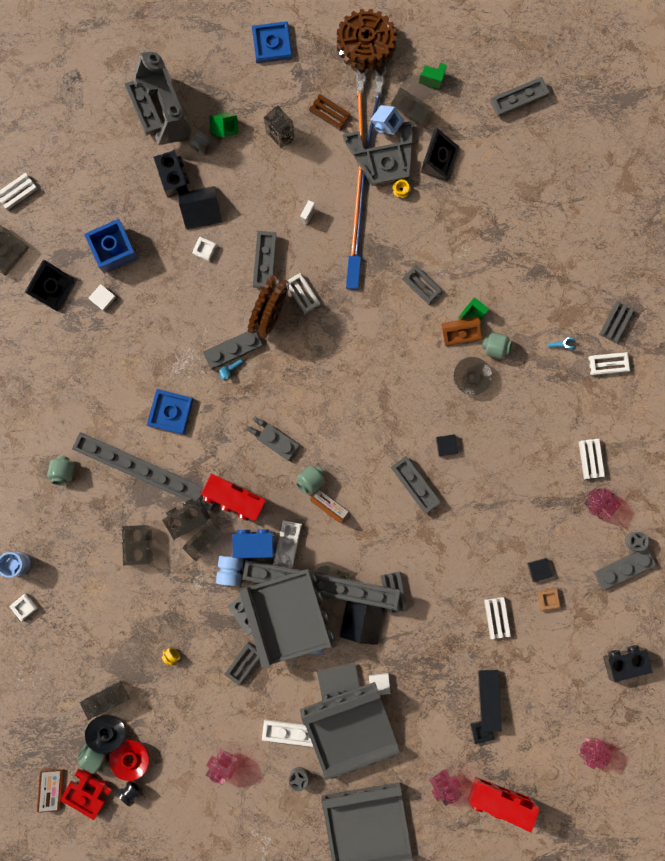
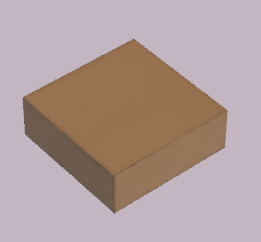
M557 588L537 591L541 611L561 608Z

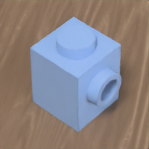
M381 105L371 118V122L375 125L374 128L377 132L394 135L404 122V118L395 107Z

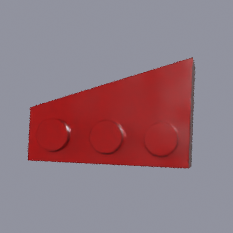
M210 473L200 493L204 496L202 500L213 504L215 501L221 504V509L229 513L233 510L239 513L238 517L246 521L249 518L256 521L266 501Z
M475 777L468 797L472 809L478 812L485 811L494 818L502 819L532 833L539 807L531 797Z

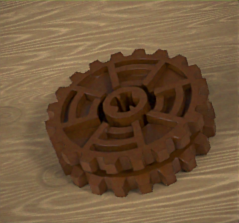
M360 9L359 13L353 11L350 17L347 15L344 17V22L341 21L339 23L340 29H337L338 44L336 48L337 51H340L339 57L344 58L345 64L350 63L353 69L359 67L360 71H364L365 68L373 71V67L379 69L382 63L387 64L389 62L388 58L393 57V51L396 49L397 37L395 36L397 31L393 29L394 23L389 22L387 15L383 17L380 11L374 13L373 9H369L368 12Z
M271 275L267 279L252 310L247 327L249 333L254 334L259 330V337L262 339L267 338L282 311L288 295L289 281L284 279L279 283L278 276Z

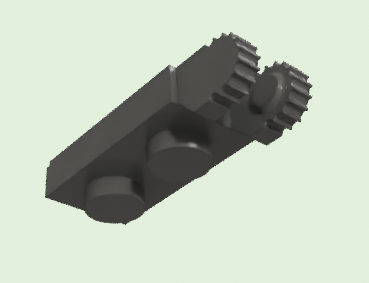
M254 416L252 420L264 428L263 431L259 434L251 426H247L246 430L257 437V440L289 461L299 445L270 424H266Z

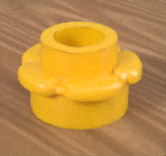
M398 180L392 187L394 190L393 194L396 197L405 198L411 191L410 185L405 180Z
M173 647L163 650L164 655L162 659L164 663L175 666L177 661L180 660L178 651Z

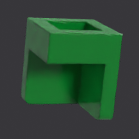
M440 63L438 69L424 66L420 74L419 84L440 90L447 65Z
M228 113L209 115L211 135L228 137L239 134L237 115Z
M474 297L459 315L458 319L479 317V320H481L489 308Z

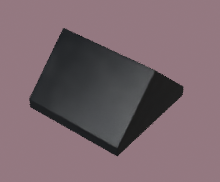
M438 128L434 129L421 173L448 181L460 146Z
M215 186L179 193V206L186 230L222 223Z
M43 259L24 293L41 304L58 311L75 278Z
M347 600L339 637L356 643L378 645L385 608Z

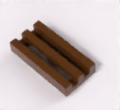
M321 94L317 96V100L309 108L311 113L338 130H341L350 117L349 112ZM319 107L320 109H322L323 111H325L327 114H329L330 116H333L334 118L338 119V120L341 121V122H340V123L336 122L335 120H333V119L330 118L329 116L325 115L324 113H322L321 111H319V110L316 109V108Z

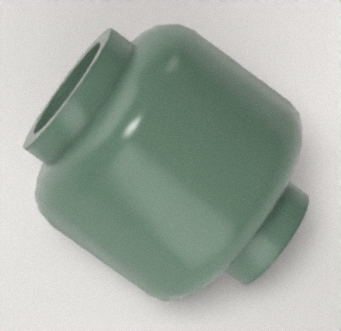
M491 333L488 338L484 339L483 349H486L487 356L504 359L506 355H510L512 341H510L509 336Z
M58 456L57 459L50 461L47 477L51 480L52 484L65 486L73 479L75 465L69 461L68 457Z
M308 466L297 475L296 485L302 493L314 494L324 485L325 480L323 476L325 474L319 467Z
M87 745L83 746L77 756L79 767L91 774H95L99 770L103 771L108 763V759H106L107 754L95 753Z

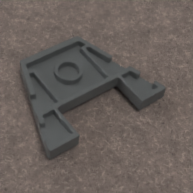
M413 121L402 123L397 130L399 143L363 149L359 131L343 134V141L372 186L397 182L398 180H407L409 178Z

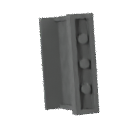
M310 568L239 590L262 669L281 661L321 649L332 648L333 642H335L334 633L332 630H329L327 622H329L328 613L322 609L323 597L321 591L316 589L315 583H318L314 571L311 572Z
M375 682L300 709L303 725L306 726L323 771L324 780L337 778L339 775L347 772H354L360 767L373 765L377 761L392 758L400 753Z
M399 782L322 795L321 802L332 861H413Z

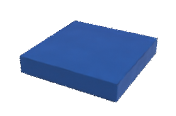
M288 21L252 25L256 63L292 59Z
M156 389L147 426L185 435L194 398Z

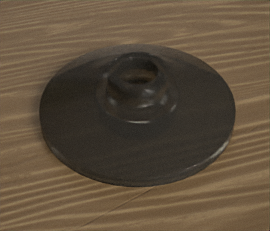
M469 357L457 364L453 377L455 385L461 392L468 395H478L489 387L492 380V372L489 365L482 359ZM469 374H473L475 380H470L468 378Z

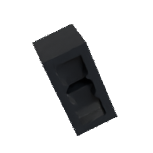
M175 150L153 157L167 198L189 191L187 184H190L187 173H183L181 167H184L181 155L177 156ZM168 163H174L172 167H166ZM175 179L180 180L176 185L171 184Z
M639 645L629 646L626 651L622 652L620 650L609 651L608 655L603 656L608 678L614 683L653 673L647 650L639 647ZM639 655L640 662L637 665H634L633 659L635 656ZM620 660L621 667L615 670L614 663Z

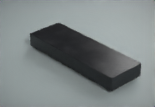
M478 670L481 732L502 731L498 670Z

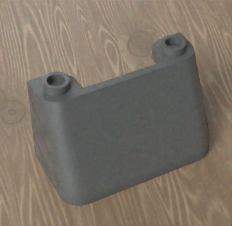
M155 52L141 53L133 81L136 87L140 85L145 87L147 94L157 93L161 103L165 123H162L161 131L156 133L155 136L158 145L187 140L192 131L166 65L161 56Z

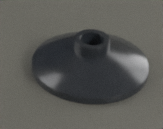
M111 715L96 717L88 724L85 730L87 746L98 754L114 752L122 745L125 739L123 723L117 717ZM108 735L109 738L104 740L102 736Z

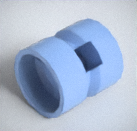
M6 552L0 556V574L6 578L25 575L31 567L30 558L26 553Z
M219 556L218 567L221 570L217 572L216 583L241 586L242 574L239 571L243 569L244 558Z

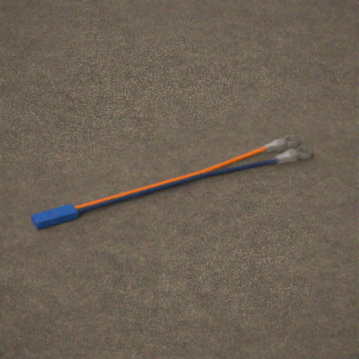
M384 63L382 67L385 69V72L382 76L378 75L376 72L377 67H375L376 77L374 79L376 101L373 115L378 109L385 83L386 67ZM368 68L363 74H360L357 69L358 75L356 77L359 132L362 144V96L364 86L366 85L365 74ZM372 122L370 124L365 149H369L372 131L374 127V124ZM360 166L352 251L348 258L346 289L358 290L361 260L359 245L366 176Z

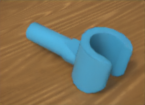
M568 337L562 342L548 343V348L566 347L568 350L573 351L576 347L568 345L570 342L576 341Z
M240 359L230 366L222 367L219 371L221 379L230 378V371L241 365L243 361Z

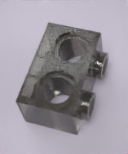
M403 88L399 89L391 103L393 107L423 127L427 126L435 113L431 106Z
M277 105L264 116L266 133L282 148L284 145L288 146L294 140L293 121Z
M191 498L182 503L183 508L177 510L175 507L166 512L167 517L162 519L173 540L211 518L200 498L195 501ZM191 508L197 510V517H194L190 514ZM175 517L181 520V526L175 525Z
M149 525L122 526L123 566L150 564V560L153 559V549L150 548L149 540H152V529H149ZM136 530H140L142 533L139 541L134 539V532ZM137 549L141 550L143 554L140 560L134 557Z
M120 680L79 703L87 719L90 720L125 702L129 697Z

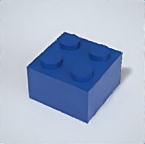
M116 219L84 234L97 265L104 274L139 259L120 219Z
M257 529V533L251 534V530H237V534H232L233 558L275 557V533H270V529Z

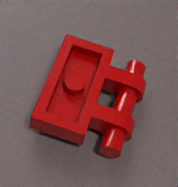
M78 768L74 776L80 779L79 783L71 781L60 801L95 820L106 801L100 797L101 792L109 795L113 788L106 785V781H100L91 776V773L84 772ZM86 783L96 788L94 793L84 788Z

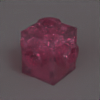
M606 488L593 489L589 492L588 498L584 502L589 508V512L599 519L611 518L621 505L614 497V494Z
M587 737L585 742L582 743L579 756L585 760L584 764L592 769L598 767L603 770L604 766H607L611 759V751L606 747L607 743L598 738L592 740Z
M220 748L216 757H210L206 765L209 769L205 776L209 777L211 781L223 785L226 779L230 780L236 770L233 766L237 757Z
M446 769L429 780L434 788L431 791L437 801L441 800L445 806L456 802L462 796L458 789L461 787L455 775L451 777Z

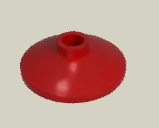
M125 740L117 750L111 752L109 757L110 769L121 780H136L148 768V751L138 741ZM129 755L134 757L133 762L128 761Z

